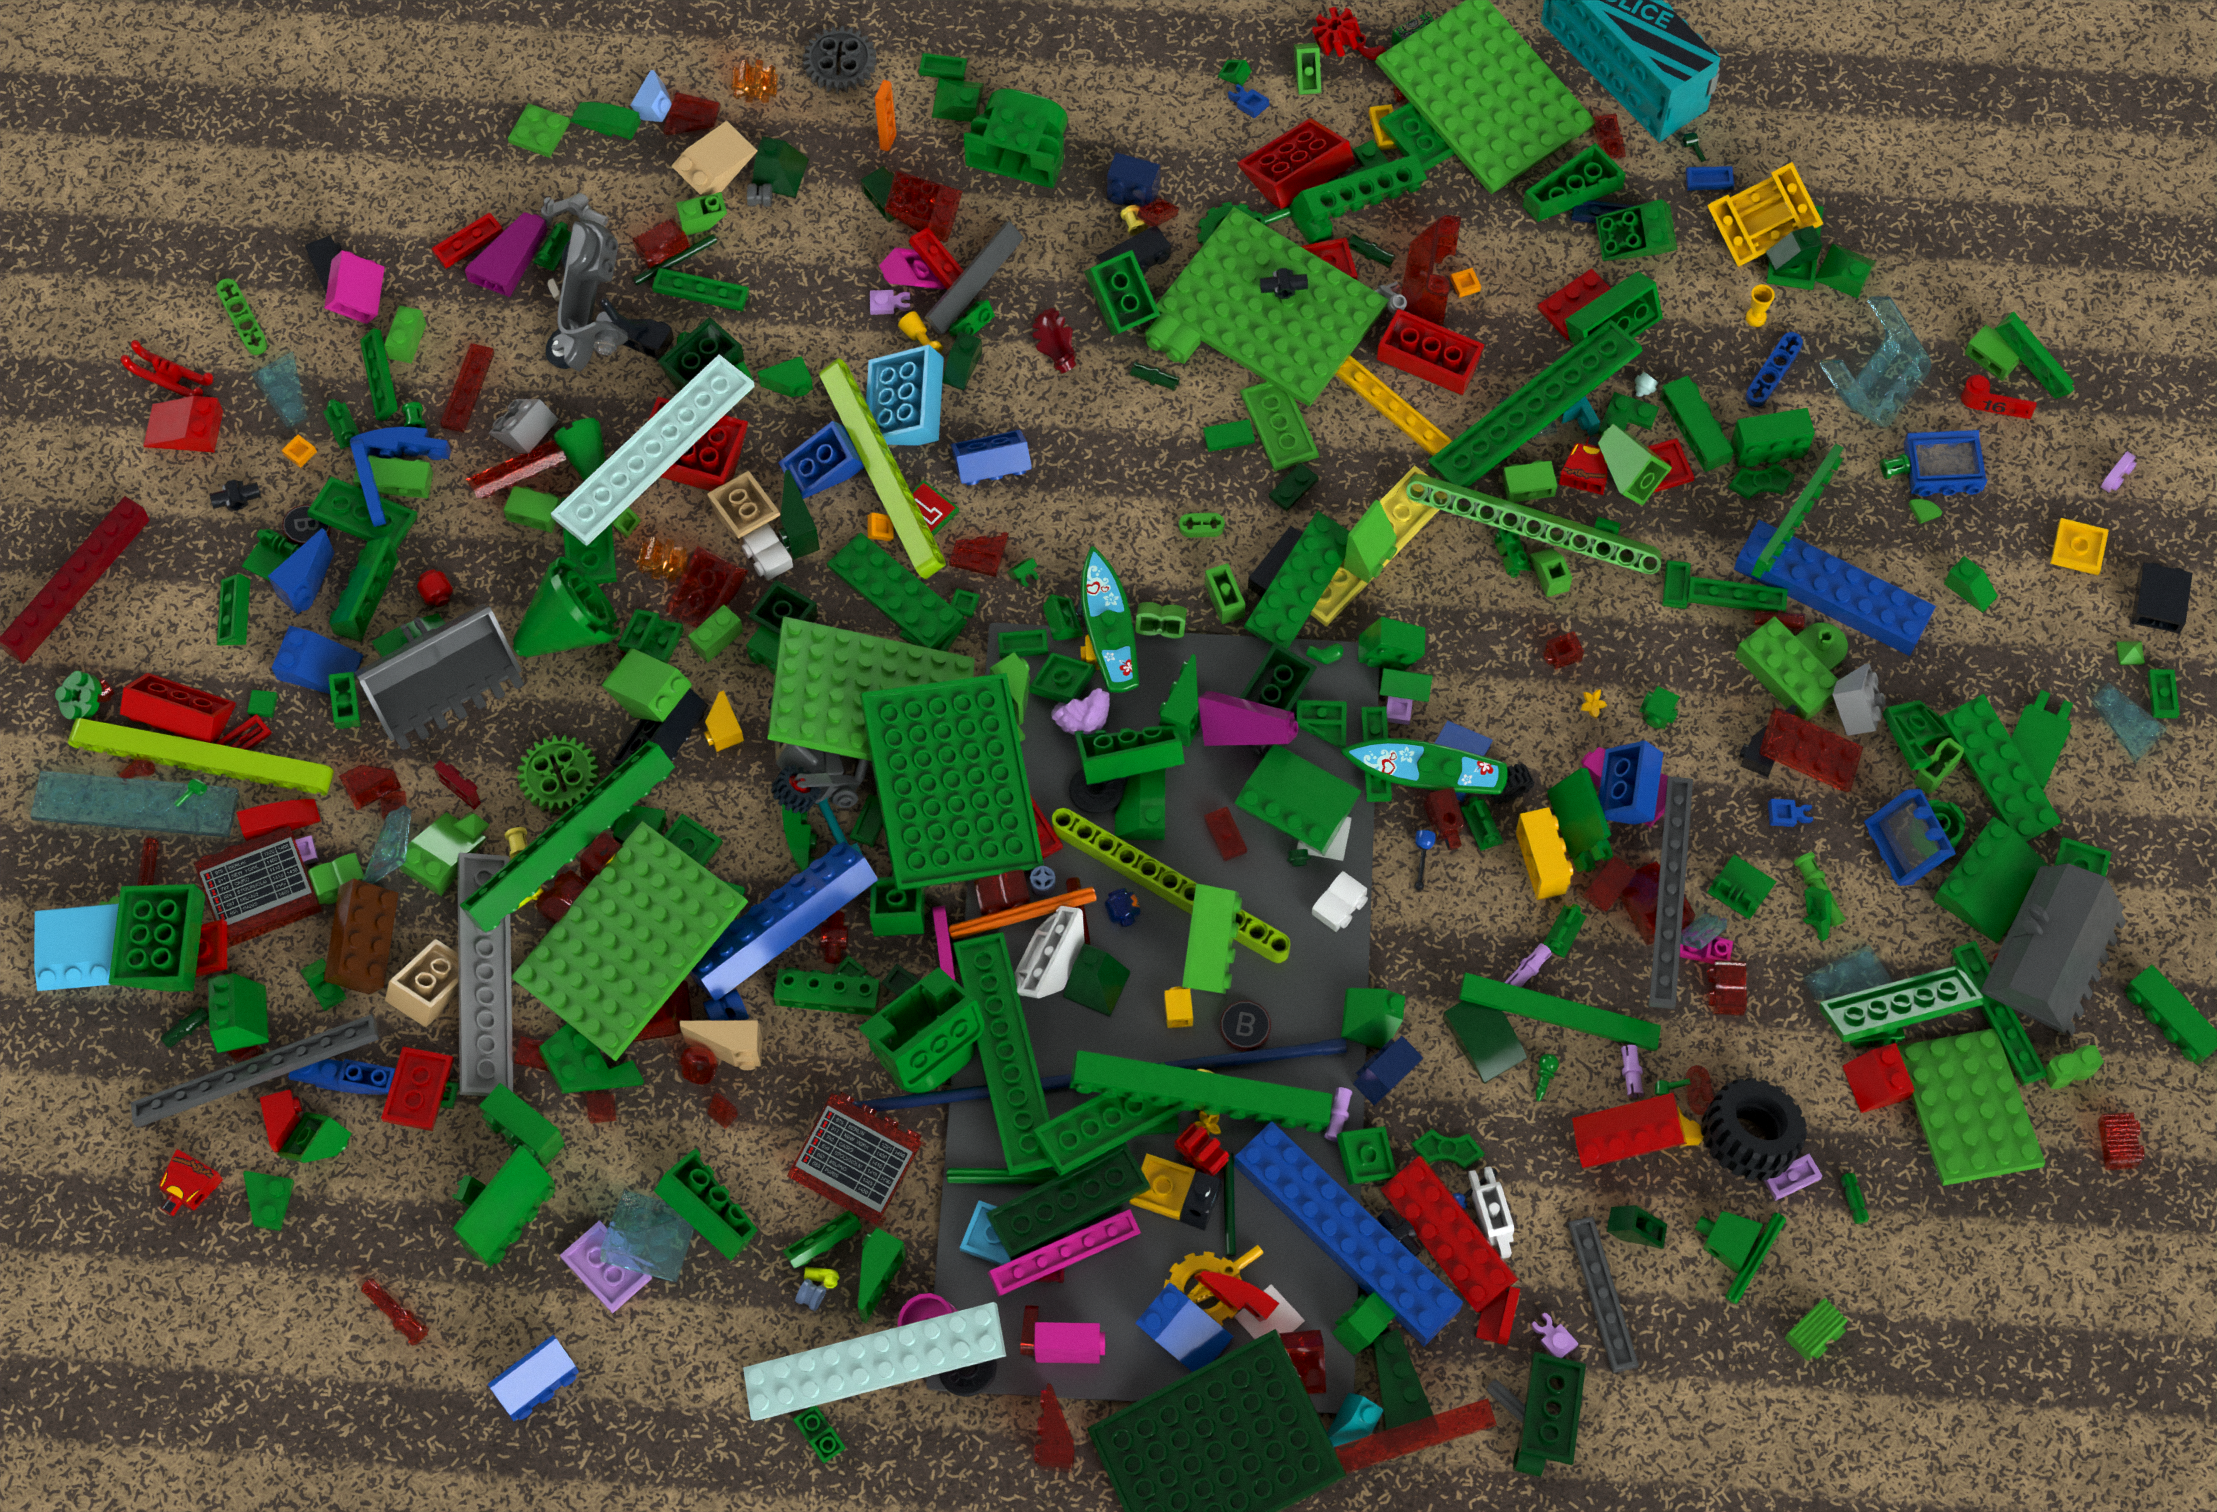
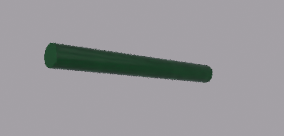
M712 234L634 276L632 280L638 286L656 276L659 268L669 269L717 243V239Z
M1228 1153L1229 1161L1223 1166L1225 1256L1233 1257L1236 1256L1234 1154Z

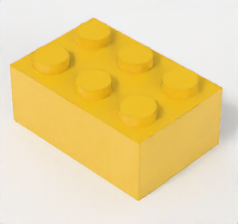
M1549 807L1521 813L1515 832L1536 900L1566 894L1568 885H1570L1571 875H1573L1571 861H1566L1564 852H1566L1564 839L1559 838L1557 833L1559 829L1557 817L1551 814Z

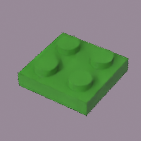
M528 103L509 135L508 142L550 158L570 124V119Z

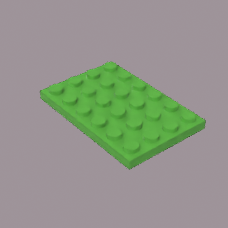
M1994 1029L1897 1046L1915 1089L1911 1099L1942 1186L2044 1167L2045 1159L2002 1044Z

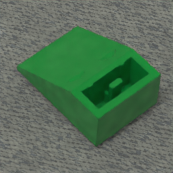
M1663 199L1595 217L1603 261L1659 255L1678 250L1671 208Z
M1195 654L1191 655L1189 661H1184L1180 669L1181 676L1178 682L1174 681L1169 691L1170 697L1167 702L1164 701L1161 704L1158 712L1161 718L1159 726L1177 725L1182 745L1187 747L1191 745L1199 729Z

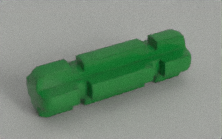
M1854 1173L1845 1174L1841 1177V1183L1843 1188H1846L1844 1192L1850 1210L1853 1211L1854 1223H1865L1869 1220L1867 1209H1864L1865 1203L1860 1188L1856 1186V1183H1858Z

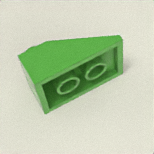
M1375 500L1348 534L1344 569L1366 583H1369L1373 577L1377 578L1380 575L1384 562L1387 559L1390 561L1397 551L1395 547L1396 534L1380 501Z
M447 812L414 838L396 860L403 873L439 896L443 895L457 877L458 854L460 852L475 854L487 839L482 834L472 839L455 828L454 824L459 820Z

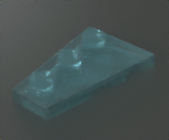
M293 351L251 374L287 429L308 418Z
M2109 682L2091 701L2107 725L2115 732L2118 741L2129 752L2130 758L2135 765L2167 731L2164 725Z
M403 805L387 815L362 880L363 882L374 884L406 862L411 809Z
M1870 945L1803 978L1804 983L1816 1001L1833 999L1893 982Z

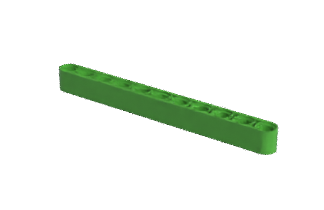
M1416 474L1410 478L1406 488L1407 496L1414 502L1635 571L1654 574L1661 567L1662 554L1654 546L1433 477ZM1420 484L1424 487V490L1417 492L1413 489L1412 485ZM1443 491L1447 494V498L1440 499L1435 493ZM1462 498L1468 499L1470 505L1462 506L1458 500ZM1490 506L1494 511L1492 513H1485L1482 507ZM1513 513L1517 516V519L1513 521L1508 520L1505 514ZM1536 520L1540 523V526L1532 528L1528 522ZM1558 527L1561 528L1564 533H1562L1561 535H1555L1552 533L1551 529ZM1576 535H1583L1587 540L1585 542H1578L1574 537ZM1606 542L1610 545V548L1604 550L1599 548L1598 544ZM1629 549L1633 552V555L1626 557L1621 554V551ZM1651 556L1654 557L1657 560V562H1655L1654 564H1648L1645 562L1644 559L1646 557Z

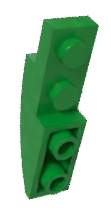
M783 804L782 818L788 849L797 870L801 873L815 861V857H811V849H816L817 836L812 834L811 825H808V811L801 814L799 811L797 814L792 813V809L790 808L789 811L785 810L786 806Z

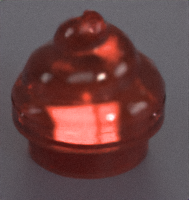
M102 678L99 680L102 695L98 694L97 702L106 703L112 699L111 696L115 692L107 681Z

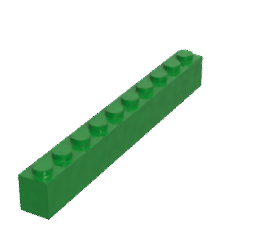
M651 741L646 742L459 906L478 929L485 933L495 929L500 924L501 919L507 914L516 911L519 904L525 898L534 895L541 884L552 879L557 874V870L564 864L573 861L581 849L590 846L595 841L597 835L612 827L614 821L621 814L629 812L637 800L647 796L653 786L665 780L675 766L658 744Z
M1080 1050L1076 1052L1073 1058L1070 1088H1075L1080 1093L1098 1092L1108 1098H1116L1117 1096L1127 1097L1132 1102L1152 1101L1156 1106L1166 1107L1174 1105L1179 1106V1109L1184 1111L1198 1109L1203 1110L1208 1115L1227 1114L1232 1119L1242 1120L1250 1118L1255 1119V1122L1260 1124H1269L1272 1121L1280 1123L1284 1128L1303 1127L1313 1133L1324 1131L1330 1124L1331 1093Z

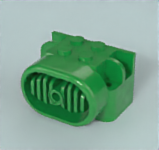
M1010 88L994 91L990 95L984 113L972 120L971 132L964 133L966 166L1053 189L1064 162L1063 135L1068 124L1067 113L1058 103L1046 97Z
M939 967L858 1027L859 1031L869 1039L870 1050L879 1058L881 1065L891 1074L894 1083L900 1089L910 1093L931 1091L967 1065L975 1052V1040L981 1036L985 1028L976 999Z

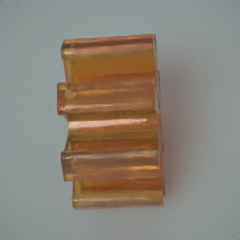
M758 59L755 60V67H751L747 60L740 61L739 68L734 66L732 69L731 90H733V96L736 99L746 96V103H753L754 97H758L762 103H768L769 96L775 98L777 95L778 74H775L776 68L773 65L763 68V60Z
M651 537L649 543L642 541L636 565H639L638 571L642 574L652 572L651 578L659 580L660 575L666 577L669 582H675L676 577L683 579L689 555L686 554V547H674L675 541L666 539V543L662 544L657 540V537Z

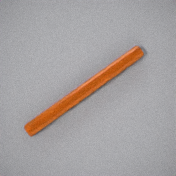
M1088 887L949 926V933L951 938L955 940L1054 913L1060 906L1076 907L1097 900L1095 889Z

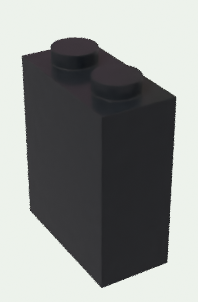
M2143 563L2138 572L2131 624L2180 634L2186 624L2193 573L2181 568L2164 567L2157 563Z

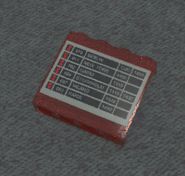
M290 826L278 827L269 834L252 837L243 844L229 846L222 852L214 855H205L199 861L193 862L214 921L221 919L227 921V948L323 911L314 892L295 841V835Z
M841 1092L840 1095L831 1093L787 1177L872 1224L882 1227L887 1218L883 1216L920 1146L925 1147L927 1143L921 1141L922 1135L908 1128L907 1132L897 1128L900 1123L886 1116L883 1120L875 1116L877 1110L863 1104L862 1107L853 1104L855 1098Z

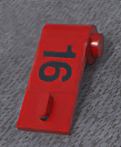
M1973 375L1968 378L1961 394V401L1966 407L2031 419L2037 402L1989 393L1990 383L1987 378L1982 375Z

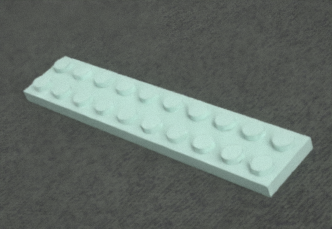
M718 355L551 512L552 518L584 545H589L754 387V381L721 355Z
M992 1302L743 1367L751 1420L756 1421L1005 1357L1006 1352L997 1304Z

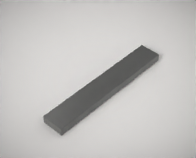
M1007 221L1002 225L925 316V319L938 334H944L1024 239L1011 221Z
M1590 1216L1569 1221L1567 1225L1612 1374L1638 1368L1639 1364L1594 1217Z

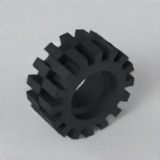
M1515 764L1514 767L1512 765L1508 766L1507 782L1503 792L1500 795L1490 794L1495 804L1513 801L1517 797L1524 796V793H1528L1529 789L1534 787L1535 782L1526 765Z

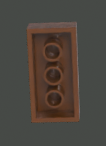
M354 878L339 886L323 981L365 994H372L384 988L398 892Z

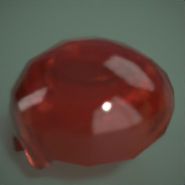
M695 1045L683 1051L678 1065L682 1067L681 1075L684 1079L694 1084L704 1085L711 1083L718 1068V1060L710 1049ZM701 1065L703 1069L698 1071L697 1066Z

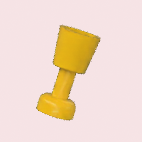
M1760 284L1751 291V308L1747 311L1745 319L1753 327H1760L1767 320L1766 311L1775 298V293L1770 286Z
M912 311L902 317L898 327L913 341L919 340L923 346L930 345L941 354L943 351L942 344L938 341H931L927 337V328L917 312Z

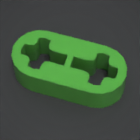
M1190 513L1183 515L1179 520L1180 533L1190 538L1216 537L1223 533L1225 527L1224 518L1218 513ZM1211 521H1216V529H1212ZM1187 522H1192V525H1194L1192 529H1188L1186 526Z

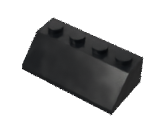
M689 688L664 722L640 719L610 765L618 768L648 741L658 744L672 762L677 757L681 745L690 738L691 731L696 723L703 719L704 712L709 705Z

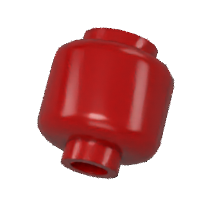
M433 569L423 573L418 578L417 590L426 605L441 607L450 601L449 597L453 593V588L443 572Z

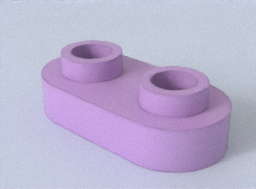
M2127 451L2108 474L2101 488L2108 493L2112 489L2117 491L2124 481L2121 478L2124 473L2129 475L2135 468L2137 463L2134 459L2136 456Z

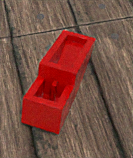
M315 799L282 801L236 812L246 841L269 834L273 837L321 822Z
M1201 1271L1194 1276L1199 1283L1232 1312L1239 1311L1244 1307L1260 1322L1267 1320L1280 1304L1259 1288L1232 1276L1208 1271Z

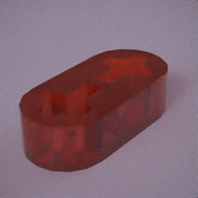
M1695 1065L1689 1068L1686 1073L1685 1079L1690 1078L1691 1085H1687L1686 1090L1690 1109L1697 1115H1703L1714 1098L1708 1071L1702 1066ZM1694 1073H1698L1699 1077H1703L1700 1081V1087H1697L1695 1079H1691ZM1698 1093L1702 1094L1703 1101H1708L1704 1108H1701L1700 1104H1695L1699 1098Z
M1025 1305L1020 1344L1021 1355L1034 1356L1035 1322H1038L1039 1306Z

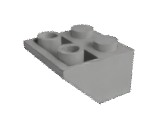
M516 399L508 406L507 413L493 423V429L489 434L516 452L529 454L557 422L558 418L540 399Z
M1864 664L1838 680L1833 691V697L1847 736L1876 731L1878 723L1882 718V709L1886 705L1883 693L1879 692L1877 687L1878 677L1875 672H1872L1870 664Z

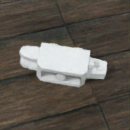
M1490 1166L1484 1168L1487 1185L1480 1186L1476 1171H1469V1179L1473 1190L1471 1196L1482 1233L1496 1247L1497 1252L1503 1259L1509 1258L1512 1254L1509 1243L1514 1241L1512 1236L1514 1225L1500 1182H1496Z

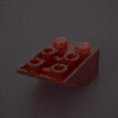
M896 170L884 211L917 232L928 227L939 241L948 242L963 191Z
M1657 861L1611 881L1646 946L1654 943L1660 865ZM1685 895L1682 929L1691 927L1696 916Z
M1047 1383V1390H1041L1040 1406L1041 1409H1044V1417L1038 1418L1037 1433L1038 1436L1042 1437L1041 1445H1035L1034 1461L1039 1463L1040 1470L1072 1473L1075 1454L1074 1440L1052 1384Z

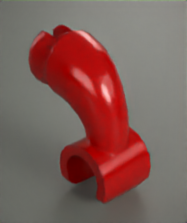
M1364 34L1360 37L1361 43H1358V47L1355 49L1370 60H1376L1379 55L1386 52L1385 48L1381 45L1372 48L1366 47V36Z

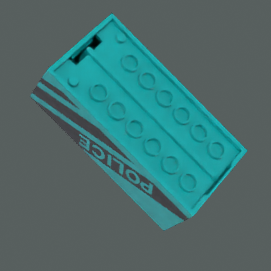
M1544 0L1540 23L1659 143L1708 110L1711 94L1716 90L1721 58L1715 49H1711L1704 42L1700 34L1695 33L1688 26L1685 19L1680 18L1673 11L1670 4L1665 3L1663 0Z

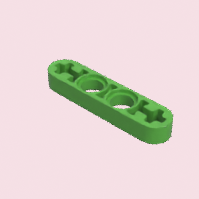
M232 279L221 280L216 287L217 293L247 351L252 355L262 354L267 349V341L237 283ZM226 287L231 289L234 297L229 298L225 291ZM236 304L243 305V309L240 312H232L231 309ZM243 323H253L249 330L241 329ZM250 336H255L259 346L255 347Z

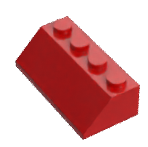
M1398 308L1378 345L1377 360L1463 396L1473 378L1485 344Z
M146 673L123 688L120 715L126 716L134 722L150 724L155 729L171 731L179 737H189L197 741L212 743L220 738L236 706V702Z
M1674 1093L1572 1118L1576 1146L1582 1168L1584 1169L1687 1144Z

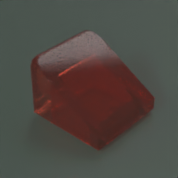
M716 1093L707 1114L726 1129L738 1117L737 1109L721 1094Z
M587 1094L590 1124L616 1121L614 1095Z

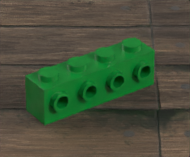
M787 967L785 969H778L774 1001L776 1006L874 1016L878 1010L881 990L880 980L869 975H863L860 978L851 977L849 974L842 972L832 975L825 974L821 970L804 972L794 967Z

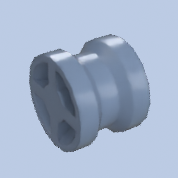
M1039 866L1031 872L1030 886L1033 893L1041 897L1052 894L1056 885L1053 870L1047 866Z
M806 1278L797 1293L795 1302L798 1304L804 1303L809 1306V1309L816 1311L825 1296L827 1288L823 1285L816 1286L812 1280Z

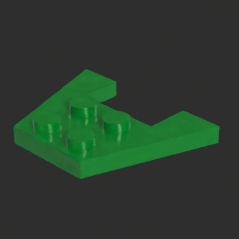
M1920 700L1887 707L1882 713L1911 771L1928 767L1932 762V759L1921 747L1941 743L1945 739L1951 738L1940 720L1941 716Z
M568 1023L539 1047V1053L562 1094L643 1085L644 1083L633 1060L609 1069L597 1046Z

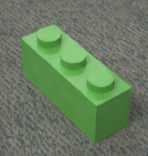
M373 455L368 456L379 494L429 498L433 478L430 462L424 460L407 461L396 457L384 459ZM356 467L353 482L356 487L362 489Z

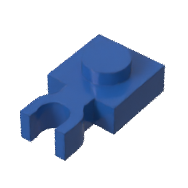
M1237 84L1236 91L1238 93L1228 92V98L1233 102H1237V108L1252 118H1256L1270 106L1269 99L1254 89L1247 93L1241 85Z
M1770 799L1768 801L1770 826L1794 827L1797 824V820L1800 823H1811L1813 817H1806L1803 811H1810L1812 805L1796 807L1795 800Z

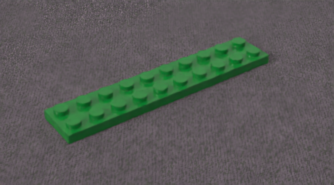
M1608 320L1428 460L1429 466L1446 482L1465 488L1469 487L1642 352V346L1613 320Z
M1001 932L953 943L963 987L976 999L984 1021V1031L976 1041L1009 1176L1052 1167V1164L1032 1135L1033 1129L1049 1122L1050 1117L1019 994L1017 993V986L1004 934Z

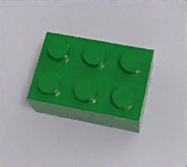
M1133 250L1084 271L1112 336L1160 316Z
M1808 408L1737 419L1731 438L1737 466L1750 468L1762 462L1774 464L1786 458H1792L1793 460L1801 459L1808 454L1815 431Z
M501 1083L479 1105L483 1113L481 1117L486 1122L485 1126L495 1135L500 1132L506 1138L505 1142L514 1150L519 1145L523 1146L544 1168L565 1146L557 1127Z

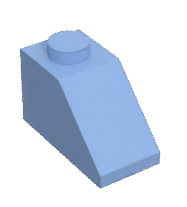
M650 70L630 106L634 111L639 112L641 120L663 122L672 106V102L664 83L654 70Z

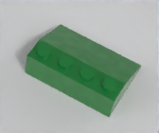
M1273 744L1246 782L1234 804L1243 812L1325 856L1362 791L1285 748Z
M1993 816L1939 888L1933 901L1997 944L2015 920L2039 868L2050 866L2015 830Z
M195 884L121 886L108 982L110 985L168 992L194 991L205 894Z
M519 1145L453 1227L465 1251L489 1268L494 1263L498 1264L505 1256L506 1251L504 1250L510 1242L515 1243L522 1234L521 1229L526 1222L530 1223L535 1219L539 1212L538 1207L542 1202H547L551 1199L556 1185L551 1176L523 1146Z

